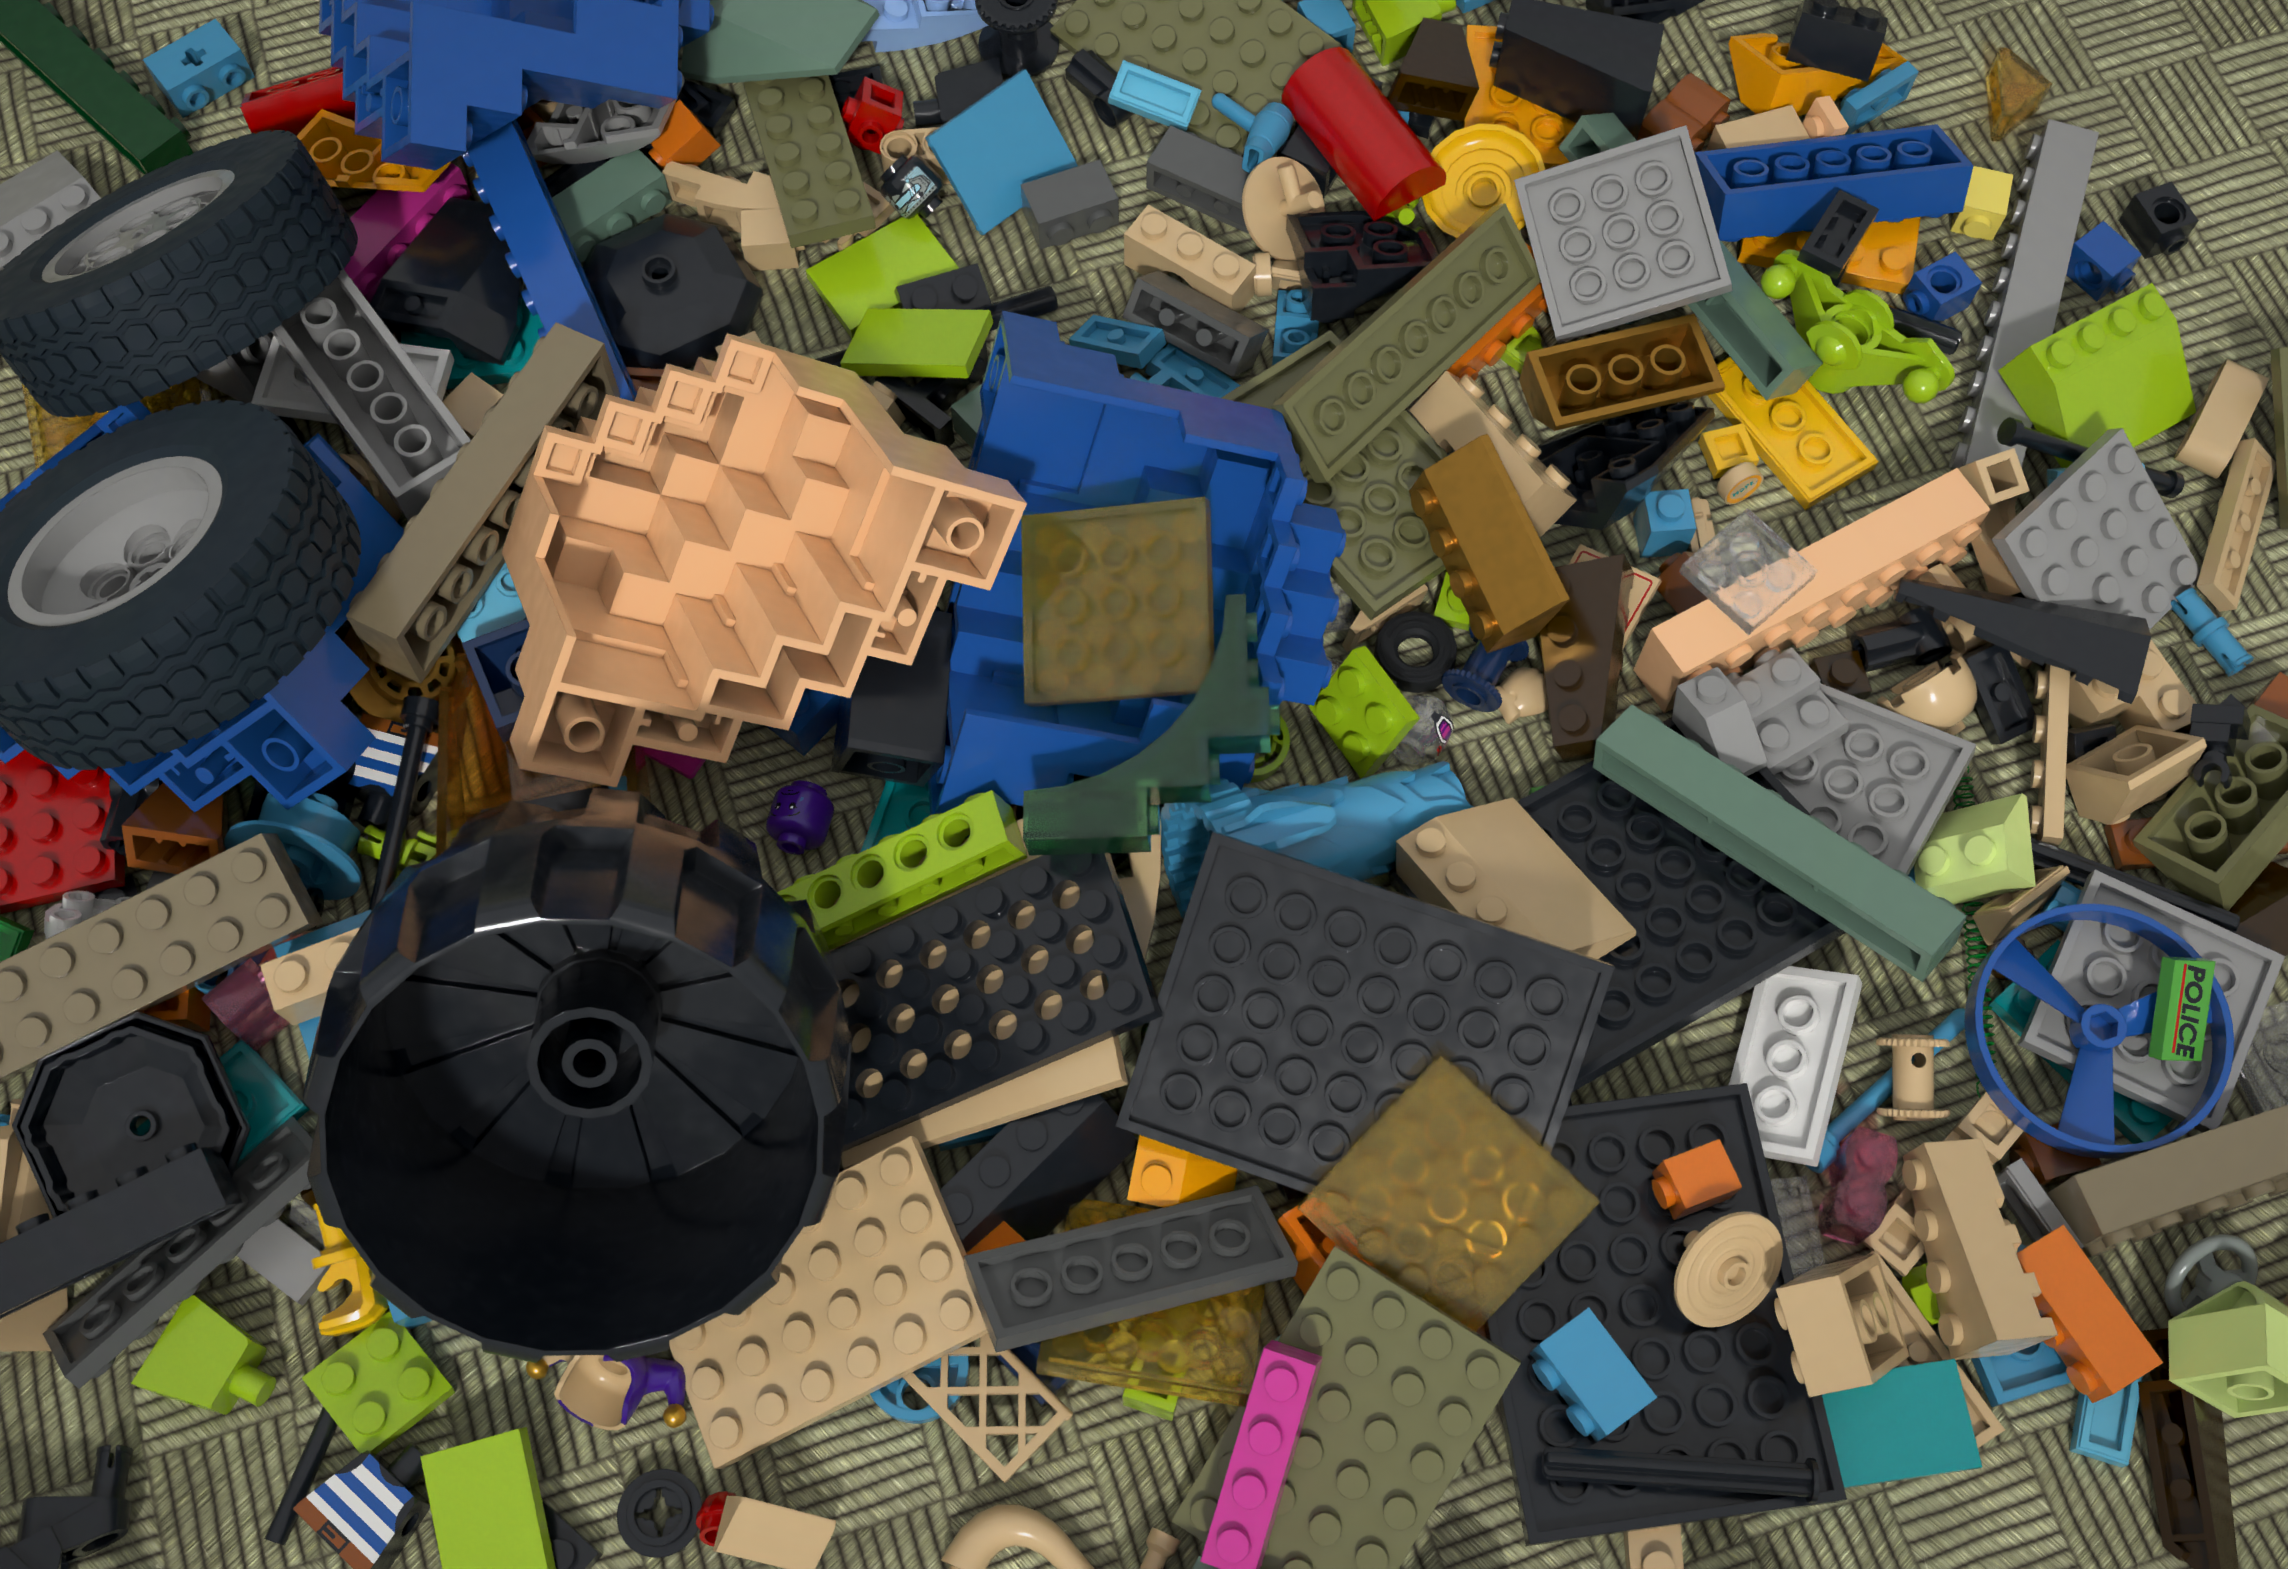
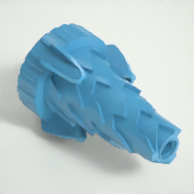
M1446 761L1437 762L1412 771L1383 772L1350 783L1346 775L1315 786H1300L1299 783L1273 791L1242 787V790H1240L1239 786L1235 783H1230L1228 779L1221 778L1173 792L1165 799L1164 807L1161 810V850L1172 895L1176 900L1180 915L1184 919L1213 831L1364 881L1388 873L1396 867V840L1437 816L1474 806L1470 805L1466 800L1462 784L1450 770V765Z

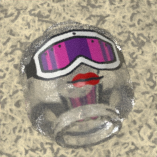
M1408 696L1405 699L1420 719L1393 750L1392 754L1398 760L1409 765L1431 763L1439 757L1452 735L1454 729L1452 716L1445 704L1434 696Z

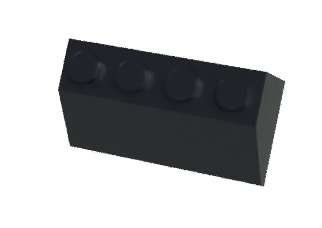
M1100 1094L1010 1121L940 1189L966 1253L1003 1221L1026 1241L1049 1235L1137 1148V1138L1132 1132L1116 1127L1119 1116Z

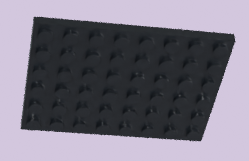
M1672 717L1663 721L1664 725L1685 737L1672 721ZM1594 760L1517 801L1636 930V936L1598 959L1613 964L1615 968L1572 1092L1846 933L1594 769ZM1767 767L1747 776L1765 789L1777 792L1786 802L1803 813L1811 815ZM1396 868L1390 870L1389 882L1398 893L1418 899L1397 875Z
M1213 831L1157 999L1162 1017L1149 1023L1116 1127L1513 1265L1615 966Z
M1747 1083L1567 1106L1514 1264L1510 1265L1470 1251L1486 1338L1521 1360L1519 1368L1499 1400V1407L1526 1546L1847 1500L1822 1395L1809 1397L1805 1383L1800 1384L1796 1379L1791 1364V1353L1795 1351L1789 1331L1782 1329L1775 1313L1774 1301L1775 1298H1778L1776 1289L1793 1280L1794 1277ZM1720 1139L1742 1184V1188L1728 1200L1674 1220L1669 1208L1663 1209L1654 1195L1652 1180L1655 1178L1652 1172L1665 1159ZM1745 1211L1764 1216L1775 1225L1783 1244L1781 1268L1767 1296L1749 1314L1731 1324L1721 1327H1703L1691 1322L1679 1310L1674 1297V1278L1679 1261L1686 1250L1684 1246L1686 1235L1693 1230L1701 1232L1710 1223L1731 1213ZM1588 1307L1657 1396L1655 1400L1597 1443L1590 1434L1585 1437L1574 1427L1566 1414V1409L1569 1405L1557 1389L1550 1391L1539 1380L1532 1367L1536 1360L1530 1354L1538 1344ZM1550 1446L1805 1463L1807 1458H1815L1819 1467L1820 1490L1817 1502L1808 1503L1805 1497L1548 1480L1542 1472V1455L1544 1448Z

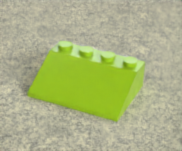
M2153 283L2029 346L1998 370L2037 431L2088 448L2108 429L2123 428L2131 445L2135 448L2196 413L2177 319ZM2055 457L2061 468H2067L2073 463Z

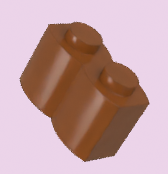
M1689 73L1643 119L1637 141L1686 125L1694 154L1695 152H1700L1704 147L1705 140L1712 135L1715 125L1729 121L1730 115L1727 114L1731 99L1694 74Z

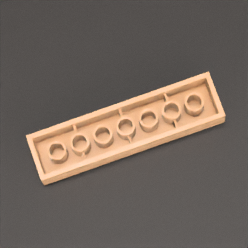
M1955 468L1653 627L1633 671L1663 713H1666L1674 708L1678 685L1715 667H1718L1725 676L1733 672H1737L1742 676L1743 671L1754 666L1756 661L1767 651L1776 649L1781 654L1783 649L1791 645L1800 648L1811 642L1819 634V630L1830 624L1833 628L1842 626L1855 616L1856 610L1867 604L1870 608L1881 605L1893 595L1901 578L1917 580L1929 569L1940 563L1952 567L1966 556V546L1982 532L1980 525L1991 509L1959 469Z

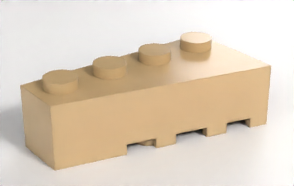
M1446 370L1409 411L1434 441L1447 452H1451L1452 449L1456 451L1477 437L1488 434L1539 538H1541L1577 501L1567 489L1571 481L1556 466L1551 464L1547 468L1537 458L1542 451L1530 438L1524 434L1517 437L1509 428L1513 420L1496 404L1489 407L1480 398L1485 391L1476 381L1467 374L1459 378Z

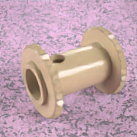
M1892 1034V1037H1879L1876 1040V1045L1892 1046V1107H1877V1113L1880 1116H1889L1893 1120L1934 1121V1118H1948L1950 1110L1934 1108V1047H1950V1042L1947 1039H1935L1934 1035ZM1912 1056H1914V1063H1913V1064H1912V1061H1911Z

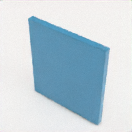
M1026 69L1016 73L925 137L928 146L933 151L980 235L986 234L1022 208L1020 184L1078 166L1076 159L1070 152Z

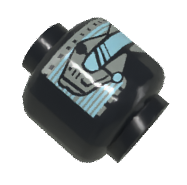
M903 153L880 177L884 182L881 186L882 196L905 219H911L918 213L926 219L943 202L937 195L943 188V179L920 155H912L908 158Z

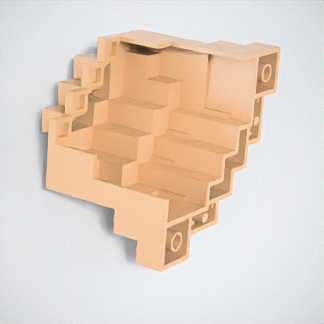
M729 333L725 336L716 362L698 357L693 371L666 363L657 391L639 387L634 402L606 394L597 421L580 416L575 433L545 425L502 549V555L530 625L515 667L525 697L509 739L519 769L617 787L632 745L727 763L743 721L789 731L805 688L850 698L867 656L912 666L947 580L990 591L1027 502L1008 480L965 468L946 445L904 434L855 371Z

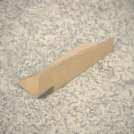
M13 1099L11 1101L9 1125L0 1126V1243L17 1236L18 1233L15 1227L26 1220L44 1213H48L50 1219L53 1218L12 1128L22 1099ZM67 1287L0 1319V1352L51 1351L43 1333L68 1312Z

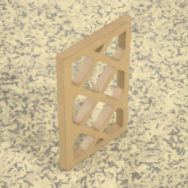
M989 1334L980 1337V1347H960L941 1357L940 1387H927L913 1372L902 1377L1004 1483L1024 1465L1065 1421H1068L1073 1416V1412L1010 1349L996 1353ZM949 1356H980L979 1386L948 1387ZM988 1356H1002L1018 1373V1386H987ZM987 1395H1018V1426H987ZM1026 1395H1040L1057 1413L1044 1426H1026ZM948 1396H979V1427H965L948 1409ZM1018 1435V1454L1004 1467L987 1449V1436ZM1026 1435H1035L1026 1444Z

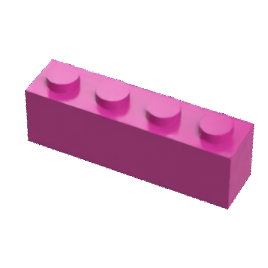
M450 163L425 192L377 190L350 218L357 232L358 244L356 245L357 248L354 255L350 257L351 260L344 270L363 296L368 293L450 197L467 200L471 196L459 167Z
M1271 1340L1263 1348L1200 1562L1219 1569H1260L1323 1360L1322 1356L1275 1340Z

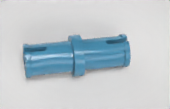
M2189 588L2175 597L2178 602L2175 600L2171 601L2172 608L2170 610H2173L2194 634L2192 641L2197 647L2204 646L2224 669L2228 677L2246 667L2244 663L2250 664L2253 661L2254 657L2244 649L2227 629L2229 627L2228 621L2224 617L2218 618L2199 597L2194 588Z

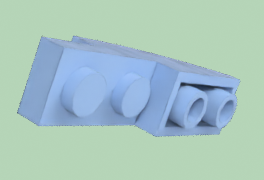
M863 0L875 7L880 16L861 42L872 41L875 53L900 51L949 41L980 30L988 25L978 15L975 0Z

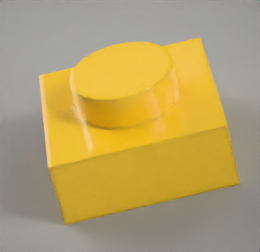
M1744 423L1704 432L1698 441L1713 479L1721 478L1729 469L1740 463L1752 462L1757 466L1759 462L1758 455Z

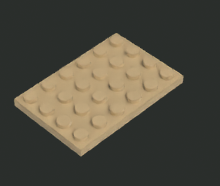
M909 1136L840 1172L821 1222L803 1227L783 1256L779 1282L742 1314L737 1316L724 1313L670 1340L669 1347L674 1361L680 1363L684 1368L686 1378L685 1390L714 1469H724L988 1334L964 1268V1256L967 1254L918 1138Z

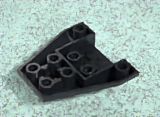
M450 197L364 296L392 335L395 329L448 338L454 343L465 359L504 365L520 329L521 291H523L524 281L522 277L516 278L508 265L505 254L510 252V248L506 240L500 241L492 228L489 216L494 215V211L490 203L484 204V202Z
M1692 402L1663 405L1604 419L1538 445L1542 453L1537 458L1547 468L1553 464L1571 481L1567 489L1577 499L1554 524L1603 530L1632 513L1715 417L1714 408L1695 407Z

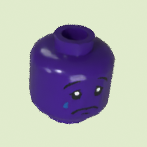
M794 781L791 785H786L775 793L766 821V830L770 837L777 841V847L786 853L800 855L804 851L815 850L822 846L826 840L834 814V805L830 798L827 797L826 790L821 786L809 781Z

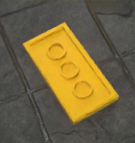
M1731 357L1716 364L1725 384V389L1723 392L1707 396L1732 425L1744 423L1758 456L1805 511L1871 472L1877 466L1879 461L1808 380L1794 394L1765 400Z

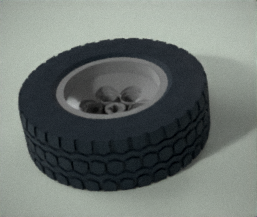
M269 130L220 142L215 146H209L189 156L186 155L170 162L168 165L143 175V177L120 187L115 192L104 196L90 204L91 206L66 219L61 225L54 227L44 234L42 238L24 249L20 255L15 256L3 267L4 269L0 270V354L14 373L18 375L20 381L29 390L35 401L51 415L58 417H75L77 415L81 417L93 415L95 412L102 413L113 410L121 405L122 407L142 400L146 396L150 397L167 390L172 385H178L198 375L199 372L205 369L212 368L228 359L227 357L232 354H237L256 342L255 340L264 337L280 326L284 320L295 315L305 307L307 302H311L325 290L324 287L330 285L340 274L339 271L343 270L349 263L350 257L354 255L357 248V232L306 147L295 134L289 131L285 132L284 130H274L273 132Z
M220 400L201 401L199 405L190 403L176 406L171 411L165 409L147 415L143 420L139 421L137 419L118 427L115 432L111 434L106 433L89 442L87 447L82 450L77 449L60 460L53 469L49 468L30 482L31 485L26 490L22 489L5 504L6 507L0 512V726L27 752L54 766L67 769L73 767L76 770H96L98 766L102 769L125 766L128 761L134 764L154 758L159 752L165 754L188 744V740L192 738L197 740L220 727L219 723L225 720L230 721L249 708L250 703L256 698L260 700L279 684L278 680L283 675L287 677L305 659L303 657L307 651L311 652L326 634L324 630L327 626L333 624L343 608L341 605L342 601H346L354 585L352 578L357 576L360 564L358 555L361 554V538L357 521L350 506L284 421L262 406L249 402L245 404L243 401L226 400L224 403Z

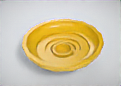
M1478 123L1454 131L1434 147L1431 154L1446 172V183L1422 196L1427 215L1442 232L1457 239L1492 206L1504 203L1519 231L1526 226L1514 180L1546 169L1541 153L1524 134L1505 125Z

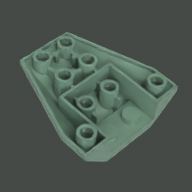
M710 0V4L714 8L713 24L708 33L683 47L681 72L685 78L714 84L838 75L880 15L875 7L863 0Z

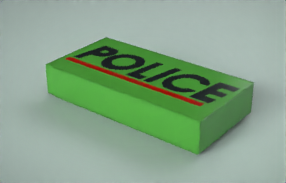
M2162 956L2149 1057L2167 1061H2202L2216 961L2204 958Z

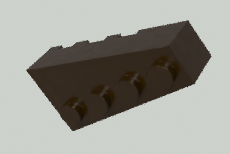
M1625 554L1554 567L1570 600L1546 624L1539 634L1553 747L1565 763L1594 758L1596 739L1616 720L1617 688L1619 674L1622 672L1624 655L1622 649L1625 628L1628 626L1630 589L1633 587L1634 572Z

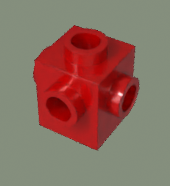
M864 76L855 97L848 96L841 111L850 143L859 149L881 154L880 142L882 138L889 132L902 130L903 128L902 107L904 92Z

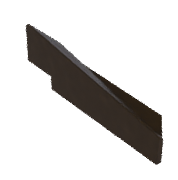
M2168 1328L2141 1331L2163 1361L2161 1365L2150 1371L2152 1381L2138 1382L2162 1545L2178 1560L2188 1563L2193 1569H2239L2222 1411L2169 1381Z

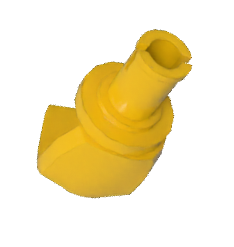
M314 1204L313 1208L316 1210L325 1250L320 1251V1257L311 1259L312 1267L315 1270L330 1266L320 1281L317 1290L320 1292L332 1290L344 1279H347L352 1284V1292L345 1302L334 1311L322 1317V1322L318 1323L319 1331L324 1336H340L367 1328L379 1321L389 1308L387 1299L370 1286L372 1271L342 1229L326 1225L318 1205Z

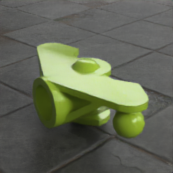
M1791 249L1782 251L1774 259L1773 266L1768 267L1762 274L1760 281L1761 289L1767 297L1783 299L1790 295L1796 331L1823 362L1808 379L1815 389L1825 393L1837 394L1844 393L1850 388L1857 386L1903 384L1904 395L1909 401L1925 404L1935 398L1938 391L1945 390L1955 378L1954 368L1932 338H1906L1894 329L1893 314L1888 304L1880 296L1861 289L1849 291L1845 294L1833 285L1830 276L1798 261L1797 258L1800 252Z

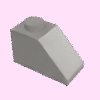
M1718 667L1677 686L1672 721L1686 738L1696 741L1705 751L1724 763L1736 766L1746 777L1767 767L1768 760L1746 699Z

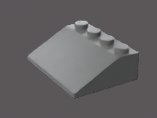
M58 150L0 184V270H3V267L15 256L20 255L33 242L42 238L44 234L101 199L87 180Z

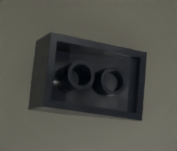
M1803 0L1796 12L1786 60L1868 82L1886 35L1888 18L1882 17L1880 12L1872 8L1859 7L1855 10L1840 6V3L1836 0Z

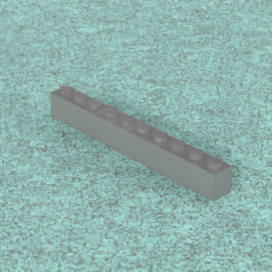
M2048 119L2041 134H2033L2028 143L2024 159L2031 161L2029 167L2025 166L2018 181L2016 191L2023 194L2021 200H2016L2009 217L2008 224L2015 227L2013 233H2008L2001 250L2000 257L2007 260L2005 267L2001 266L1993 283L1992 291L1997 292L1998 297L1997 301L1993 300L1985 316L1984 326L1990 327L1988 336H1983L1976 353L1975 360L1982 363L1980 371L1975 370L1968 386L1967 396L1973 397L1971 406H1966L1960 419L1958 431L1963 432L1964 437L1963 441L1958 442L1954 448L1950 459V468H1960L1974 461L2015 448L2021 467L2023 465L2027 447L2018 444L2012 447L2000 444L1997 440V431L2000 424L2009 417L2022 421L2024 427L2030 429L2032 422L1998 370L2029 346L2053 334L2099 132Z

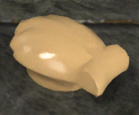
M1517 668L1503 680L1500 686L1495 687L1502 697V704L1498 709L1505 722L1509 725L1519 717L1537 715L1549 709L1545 675L1538 668Z

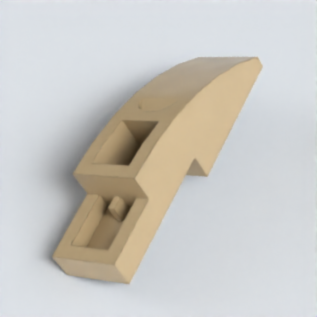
M674 161L666 164L662 172L665 176L671 200L696 207L700 221L724 226L727 231L741 233L740 210L779 208L770 176L753 171L747 184L732 176H719L703 171L695 165H683Z

